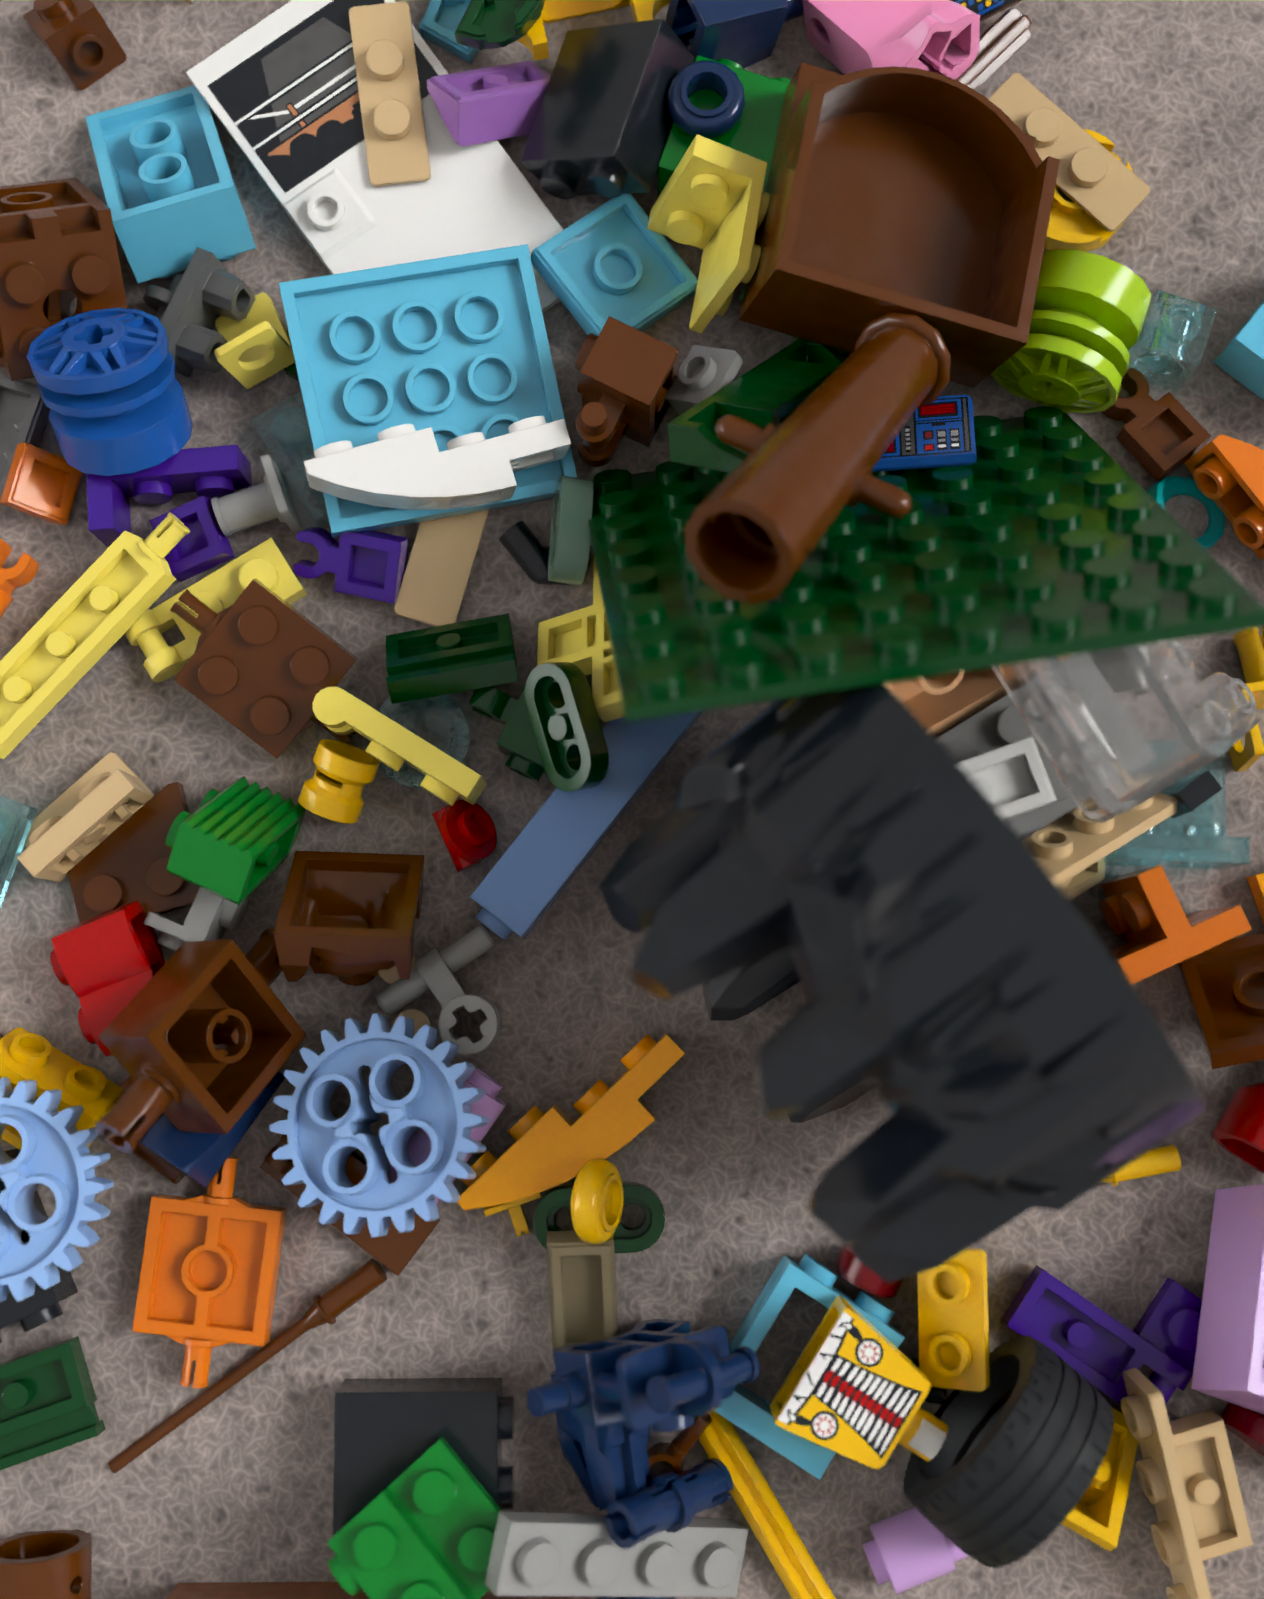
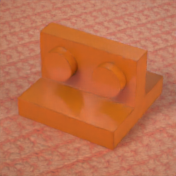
M1162 865L1123 874L1101 884L1107 897L1100 901L1105 920L1115 934L1120 935L1124 933L1128 943L1108 951V953L1131 984L1252 930L1241 905L1197 911L1186 916Z

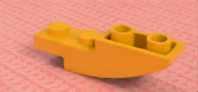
M666 1033L657 1042L649 1034H646L620 1059L628 1070L618 1080L608 1087L602 1079H599L573 1104V1107L581 1114L574 1122L556 1104L545 1114L535 1105L507 1132L516 1141L498 1159L489 1151L485 1152L471 1166L477 1174L475 1179H460L468 1188L459 1195L461 1198L457 1202L463 1210L498 1206L536 1195L576 1177L582 1166L593 1159L605 1160L655 1120V1115L639 1098L685 1053Z

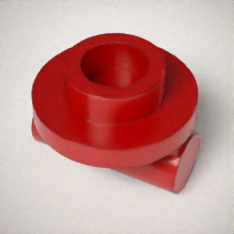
M458 800L453 806L449 805L432 814L457 872L479 864L481 860L491 855L497 843V833L493 820L477 803L472 805L465 800Z

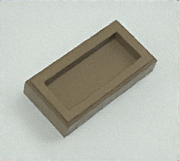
M575 1230L547 1231L552 1351L555 1348L568 1344L586 1343L618 1336L614 1234L602 1244H591L582 1241Z

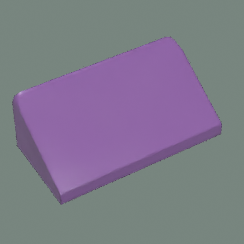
M531 61L433 76L431 79H427V90L452 138L459 146L464 147L530 134L551 75Z

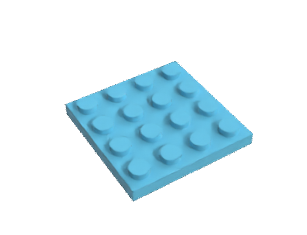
M528 244L278 283L314 451L321 446L338 441H351L353 448L377 442L378 433L403 424H413L416 431L432 427L438 450L442 452L448 450L447 442L465 434L482 432L485 440L509 434L508 426L525 418L544 416L546 423L561 419L565 421ZM571 446L563 459L513 472L517 487L512 499L480 506L445 510H407L367 505L341 499L323 492L332 538L340 537V534L347 532L373 531L554 498L561 475L577 478Z

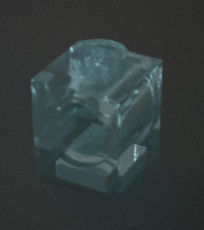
M1157 289L1151 297L1150 307L1138 341L1128 350L1130 358L1127 370L1132 367L1140 371L1149 383L1177 392L1200 366L1218 309Z

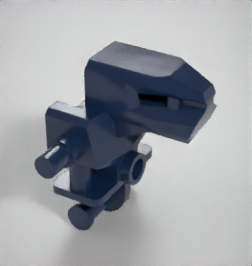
M650 1319L635 1323L634 1329L619 1336L586 1343L568 1344L555 1348L553 1354L556 1370L551 1373V1382L531 1388L527 1393V1405L532 1415L537 1418L556 1412L559 1440L563 1455L571 1465L589 1501L595 1507H599V1511L607 1509V1506L612 1502L629 1495L632 1496L648 1487L651 1477L646 1446L651 1426L654 1431L658 1432L677 1431L692 1426L694 1424L693 1417L714 1412L720 1406L722 1399L731 1396L735 1384L754 1382L759 1376L760 1365L757 1356L748 1347L736 1348L730 1354L727 1332L722 1326H709L690 1332L689 1321Z

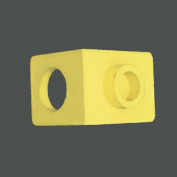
M265 292L255 296V301L245 319L237 321L223 315L216 319L215 325L218 332L228 341L215 349L216 359L247 390L295 363L289 335L271 298Z

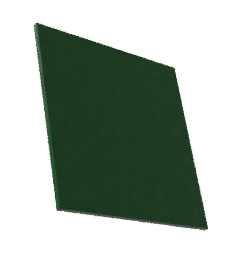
M1034 407L1026 410L1024 417L1003 420L990 415L974 416L976 463H973V465L872 472L873 477L896 486L909 494L912 501L909 513L902 518H892L860 503L854 509L845 505L780 595L757 604L727 599L701 580L686 555L685 526L696 508L728 477V474L707 475L699 472L697 466L667 461L659 464L655 468L656 471L631 474L628 470L611 469L596 474L594 480H591L593 482L592 519L588 520L626 722L1263 627L1264 606L1065 411L1056 407Z

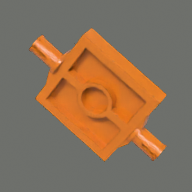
M230 1155L208 1184L207 1193L194 1197L157 1194L152 1196L150 1201L132 1332L165 1335L179 1344L186 1345L179 1385L187 1388L192 1384V1388L208 1387L212 1348L228 1343L264 1347L270 1341L287 1208L250 1204L239 1197L233 1196L237 1162L239 1161L237 1156Z

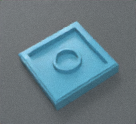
M621 193L619 197H614L535 248L531 254L532 265L587 335L593 333L599 336L609 316L643 332L695 295L697 277L664 235L647 229L649 216L630 193Z

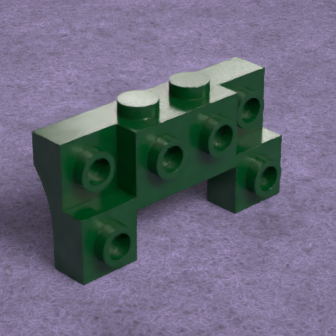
M799 338L668 423L670 461L697 466V470L703 474H728L729 476L750 454L719 440L715 433L717 421L725 415H734L764 429L770 423L779 426L848 357L836 348Z

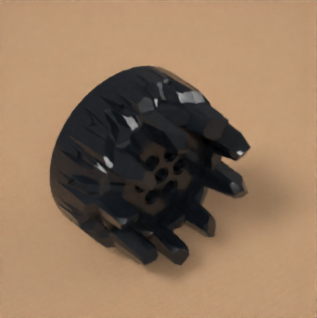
M884 683L782 698L774 701L683 776L677 792L675 805L626 848L599 885L613 919L622 928L638 934L649 926L631 971L633 980L637 984L664 1000L703 984V994L710 1020L733 1021L751 1013L798 982H803L810 1001L759 1047V1064L766 1117L777 1120L788 1115L791 1122L803 1123L845 1107L873 1088L879 1087L882 1100L889 1105L893 1114L826 1170L815 1187L808 1205L811 1214L844 1244H852V1249L858 1261L887 1283L942 1265L1033 1207L1061 1210L1204 1112L1200 1094L1174 1047L1100 940L979 787L919 719Z

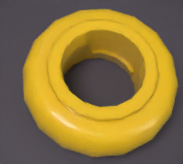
M593 1159L583 1165L572 1189L570 1203L573 1227L579 1238L584 1242L602 1244L610 1239L618 1227L623 1211L624 1189L621 1175L613 1163L604 1159Z

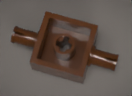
M274 929L264 930L259 940L245 955L232 939L184 942L98 1036L129 1072L134 1082L110 1111L100 1118L95 1125L99 1135H105L108 1130L112 1131L104 1139L109 1145L121 1152L132 1153L137 1143L162 1113L166 1115L178 1131L228 1134L307 1036L269 987L282 972L273 935Z

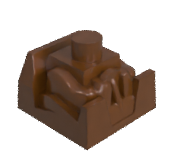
M295 851L273 933L280 967L287 981H299L305 976L309 965L314 973L338 976L340 981L353 986L366 984L375 975H378L379 970H388L395 965L400 979H410L415 918L419 919L422 905L424 855Z

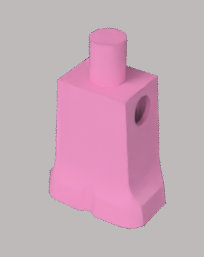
M803 0L806 38L818 52L843 74L869 68L896 66L931 71L956 80L972 65L979 52L980 15L951 0Z

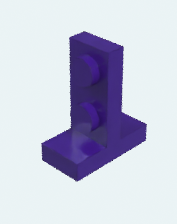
M238 445L180 449L177 454L161 464L131 474L102 476L86 473L88 530L104 545L109 547L124 531L131 533L130 497H134L136 502L149 505L169 503L173 500L172 494L196 492L198 497L204 495L210 499L214 497L219 498L234 493V489L252 487L251 464Z

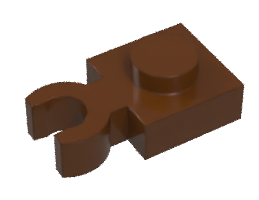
M1132 367L1127 370L1121 380V386L1129 393L1130 398L1118 396L1115 404L1105 411H1101L1106 417L1125 423L1117 436V440L1156 481L1166 477L1200 451L1211 438V435L1170 392L1155 402L1149 395V383L1146 377Z

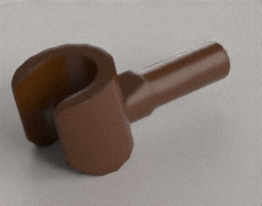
M706 1414L693 1417L694 1424L683 1429L679 1436L674 1438L671 1443L660 1442L653 1445L647 1451L649 1469L657 1461H666L673 1466V1473H682L683 1459L689 1453L692 1445L712 1422L711 1416Z

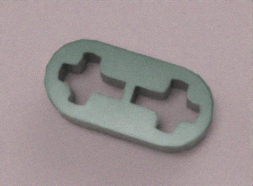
M564 475L559 477L551 515L548 581L581 586L584 581L591 547V534L588 520L592 519L593 482L591 480Z

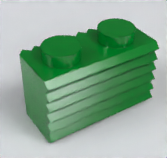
M245 776L235 780L223 791L213 788L205 795L196 812L191 814L187 811H182L171 825L166 838V846L171 848L172 851L166 870L177 877L240 905L243 899L246 900L248 894L251 895L253 890L257 889L259 884H262L264 879L273 874L274 870L278 869L280 864L283 865L285 859L288 858L296 841L306 809L300 804L294 805L291 797L283 800L280 792L271 794L268 787L260 789L257 782L249 784Z

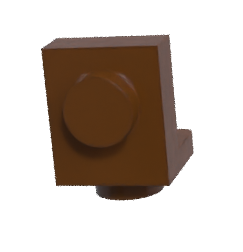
M35 0L33 9L23 15V18L34 34L53 54L72 83L79 90H85L126 60V54L96 7L89 0Z

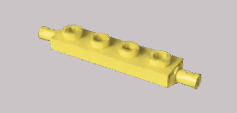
M169 512L167 517L146 539L124 531L0 661L1 759H5L176 580L164 557L186 534L190 533V530L174 514Z

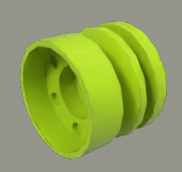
M1051 249L1043 252L1027 344L994 370L991 375L1000 386L1010 393L1044 406L1059 408L1066 413L1089 414L1105 411L1115 404L1122 377L1126 374L1129 366L1130 353L1128 350L1138 341L1150 307L1151 292L1144 280L1128 267L1102 255L1066 249Z

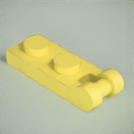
M272 538L267 539L155 608L147 610L125 632V636L131 646H139L147 658L143 665L153 682L157 683L168 680L179 673L195 653L201 633L176 613L170 611L174 603L180 601L178 598L187 589L217 614L233 605L255 578L289 605L307 595ZM178 625L185 639L174 646H168L162 633Z
M333 686L321 689L315 695L313 700L315 717L330 731L338 735H349L357 732L371 741L365 752L397 772L404 762L421 772L425 777L420 786L447 804L453 806L457 798L461 797L474 805L486 787L487 783L480 774L347 691Z

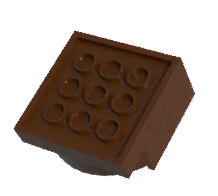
M801 62L785 92L765 192L770 194L769 205L765 217L757 229L754 243L761 247L760 259L753 277L746 284L739 320L853 353L855 351V343L869 321L890 312L918 315L940 332L951 354L950 382L974 388L1027 344L1060 159L1048 156L1042 162L1034 148L1036 137L1023 133L1000 108L985 96L967 85L942 74L918 68L892 66L869 68L841 75Z

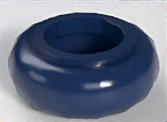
M712 60L696 61L682 68L673 78L667 94L668 110L675 124L685 133L694 137L698 134L705 138H717L729 132L739 122L745 106L744 87L737 74L725 64ZM709 89L722 96L724 102L720 107L713 110H702L691 104L688 98L698 90Z

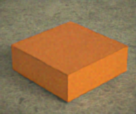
M26 442L17 444L0 503L50 523L67 525L82 472L68 465L63 457Z

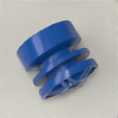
M126 308L91 310L65 318L48 327L31 343L27 355L30 368L38 382L37 387L46 406L50 408L48 417L60 450L67 464L83 473L102 476L135 473L159 465L174 456L191 438L193 422L183 388L174 377L176 364L168 350L169 341L166 330L157 317L142 310Z

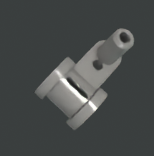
M479 925L442 951H439L437 947L433 948L414 961L416 968L411 971L410 979H398L377 994L376 1000L385 1014L393 1015L431 989L443 1008L438 1021L439 1033L443 1042L448 1040L459 1045L457 1053L475 1054L490 1048L497 1041L501 1033L502 1017L500 1011L488 998L480 995H469L455 972L494 947V939L485 926ZM463 1007L470 1013L479 1011L485 1013L487 1020L480 1025L483 1037L479 1041L472 1035L460 1037L455 1030L462 1023V1018L458 1012Z

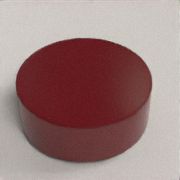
M851 1244L844 1245L835 1265L837 1273L842 1278L869 1293L883 1298L895 1297L904 1279L887 1283L858 1261Z

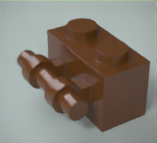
M610 316L599 336L593 333L587 336L575 363V369L580 371L577 392L582 394L583 406L575 421L578 453L584 463L593 467H600L609 463L624 436L647 447L650 446L671 406L666 397L669 393V388L672 387L678 374L679 349Z

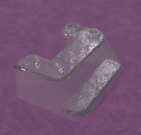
M1174 640L991 667L1077 806L1087 817L1096 822H1106L1131 810L1220 757L1261 720L1255 711L1256 703L1253 694L1243 681L1238 678H1231L1223 672H1215L1199 682L1194 674V663L1189 652L1182 644Z

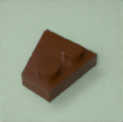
M174 782L165 786L68 871L80 923L135 900H138L146 914L149 911L164 914L192 906L200 887L166 870L172 851L171 848L166 846L168 832L174 820L182 811L189 812L181 783Z

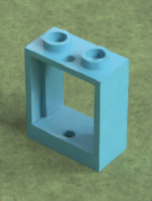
M784 1254L731 1341L729 1351L732 1354L736 1348L745 1346L756 1353L795 1287L828 1309L836 1296H841L897 1348H899L905 1337L895 1325L890 1323L895 1312L887 1305L863 1290H860L854 1300L833 1286L838 1278L834 1271L807 1254H804L799 1263ZM735 1384L732 1395L722 1399L720 1406L715 1412L820 1480L836 1452L784 1430L775 1424L769 1407L771 1403L742 1384Z

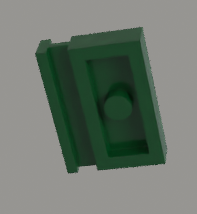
M509 613L386 635V669L388 673L386 684L391 703L397 704L518 682L517 660Z
M78 1336L0 1363V1470L96 1437L106 1429L103 1420L99 1421L94 1404L97 1398Z

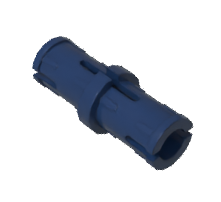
M709 1458L683 1473L665 1472L649 1482L645 1490L616 1500L607 1506L606 1510L611 1513L605 1515L607 1531L614 1543L622 1549L632 1548L658 1532L676 1533L690 1525L696 1514L723 1504L731 1498L732 1495L727 1492L733 1489L731 1474L722 1461L716 1458Z

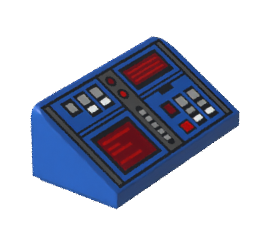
M965 394L939 396L936 401L917 408L873 467L872 472L963 466L976 463L974 416L971 397Z

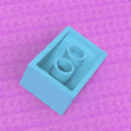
M195 86L85 117L107 207L111 210L113 227L137 283L155 278H169L185 270L196 248L212 252L219 261L229 260L239 253L256 249L210 107Z

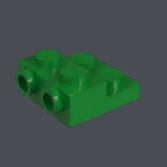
M441 1437L327 1542L335 1553L328 1561V1566L338 1583L352 1596H355L363 1589L370 1599H480L489 1590L485 1585L498 1515L499 1511L502 1510L444 1437Z

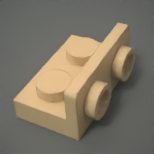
M112 752L108 753L18 833L19 840L27 849L17 859L33 877L61 883L68 877L69 870L155 795L119 755Z

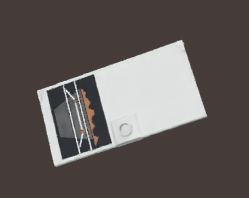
M291 0L186 71L190 81L331 274L528 244L531 257L532 251L563 231L562 227L498 140L463 147L459 146L452 138L427 90V79H431L433 76L445 75L448 72L413 25L412 31L431 178L428 181L374 187L371 184L352 45L349 9L357 6L396 2L395 0ZM532 265L543 314L561 300Z

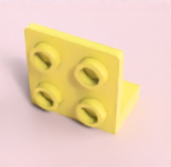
M698 134L693 139L652 206L647 229L667 236L679 244L691 245L703 250L689 330L701 334L715 315L722 317L726 313L737 285L740 282L747 284L755 273L761 254V247L754 244L755 233L767 212L770 194L763 191L767 162Z

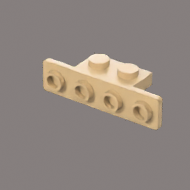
M1120 782L1048 826L1035 831L1022 841L1069 901L1105 879L1107 855L1177 812L1178 800L1172 796L1154 791L1151 785L1144 782Z
M1137 1368L1123 1371L1128 1396L1121 1398V1409L1131 1434L1136 1440H1139L1143 1460L1136 1462V1471L1145 1495L1155 1506L1158 1523L1151 1525L1152 1537L1161 1559L1170 1568L1173 1585L1166 1587L1167 1599H1212L1203 1561L1253 1545L1224 1420L1214 1410L1207 1409L1169 1421L1161 1391Z

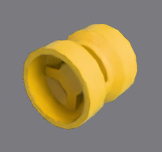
M322 739L319 741L313 757V762L316 766L314 776L304 781L298 802L302 807L320 817L340 823H356L364 806V800L361 796L363 788L366 784L373 782L380 761L356 746L336 740Z

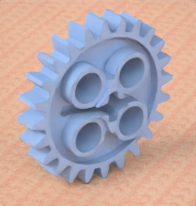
M372 1014L367 1032L360 1020L348 1018L345 1019V1039L334 1031L326 1029L321 1031V1039L325 1051L321 1053L314 1049L302 1047L300 1054L308 1068L305 1072L285 1070L283 1075L296 1088L293 1096H274L273 1102L279 1107L288 1110L287 1120L271 1124L270 1131L287 1135L288 1144L272 1153L273 1159L293 1161L295 1167L282 1179L284 1185L304 1183L307 1186L298 1201V1205L301 1208L313 1207L324 1202L319 1216L321 1224H334L344 1214L343 1228L345 1234H359L367 1221L371 1237L387 1236L391 1219L399 1233L414 1231L415 1224L414 1210L423 1220L435 1221L439 1218L438 1208L434 1200L436 1197L447 1203H457L461 1199L451 1181L455 1177L475 1179L477 1174L464 1162L466 1153H482L486 1151L485 1145L470 1137L471 1129L489 1124V1118L483 1115L471 1114L470 1105L479 1101L486 1093L484 1089L465 1088L463 1084L476 1069L473 1064L467 1062L451 1064L459 1049L457 1043L447 1040L434 1048L438 1029L424 1025L414 1036L413 1019L399 1015L391 1030L387 1016ZM408 1064L414 1073V1084L410 1093L399 1100L394 1096L391 1089V1079L398 1067ZM366 1066L371 1070L369 1086L363 1081L362 1069ZM344 1084L349 1090L351 1103L346 1114L337 1119L330 1110V1098L334 1090ZM379 1113L387 1114L389 1124L380 1128L379 1135H372L370 1124L379 1120ZM422 1128L431 1139L432 1149L428 1159L423 1164L417 1166L408 1155L407 1145L412 1134ZM356 1149L364 1153L367 1160L366 1175L358 1185H354L348 1179L345 1166L348 1157ZM390 1164L397 1171L398 1178L395 1183H391L388 1179Z
M0 1078V1178L4 1181L6 1187L0 1193V1303L6 1300L9 1289L16 1301L19 1302L34 1295L35 1282L44 1290L61 1282L58 1267L69 1272L83 1263L74 1245L88 1248L98 1243L100 1239L97 1233L87 1225L88 1221L103 1219L109 1216L111 1211L104 1205L94 1201L95 1194L114 1187V1181L95 1177L94 1168L104 1164L111 1158L110 1153H90L87 1145L99 1134L96 1127L78 1131L75 1127L84 1110L81 1105L69 1107L61 1112L57 1110L62 1091L59 1089L47 1090L36 1100L37 1083L36 1080L32 1079L19 1081L12 1092L9 1078ZM8 1125L15 1127L22 1139V1149L16 1159L9 1157L3 1151L1 1145L2 1133ZM40 1183L48 1186L56 1198V1209L51 1218L42 1215L36 1209L34 1203V1193ZM22 1229L29 1233L30 1240L28 1243L21 1240Z

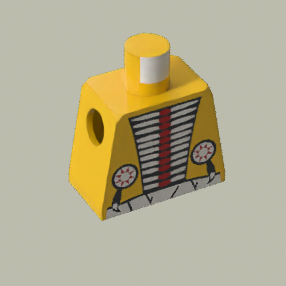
M839 1295L836 1296L769 1406L775 1424L784 1430L877 1470H880L886 1464L898 1443L924 1461H931L942 1447L948 1432V1425L920 1407L931 1387V1382L924 1373L847 1300Z

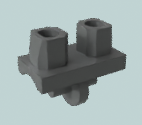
M196 248L183 276L175 274L168 290L159 286L149 285L143 300L152 309L157 311L155 317L159 319L166 330L169 341L168 350L176 364L175 372L190 377L193 369L215 373L220 372L222 365L217 361L214 351L228 341L221 333L213 331L215 321L220 315L237 321L245 319L255 301V295L244 281L229 273L212 252Z

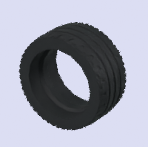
M1029 1335L1009 1339V1341L1002 1343L1001 1346L996 1347L989 1353L990 1385L982 1392L953 1390L945 1400V1404L941 1405L934 1414L935 1417L948 1425L947 1436L942 1447L929 1462L912 1453L903 1480L904 1493L917 1510L964 1553L988 1568H1001L1020 1560L1021 1557L1026 1556L1031 1550L1037 1548L1042 1541H1045L1057 1529L1058 1525L1075 1508L1077 1502L1090 1486L1092 1479L1096 1476L1097 1470L1103 1462L1104 1455L1107 1453L1113 1433L1114 1414L1110 1404L1091 1383L1052 1349Z

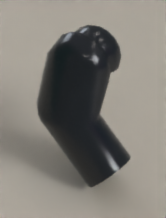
M523 521L514 524L499 538L502 545L533 582L548 585H570L548 581L549 546H542ZM589 554V561H588L587 571H588V568L590 567L591 561H592V560H591V554Z

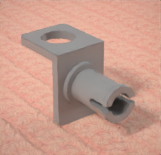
M270 454L260 456L266 474L263 476V483L211 499L217 522L226 537L233 536L234 533L277 518L280 523L286 522L295 536L305 528L322 527L329 524L327 511H316L306 502L305 492L309 483L305 469L284 476Z

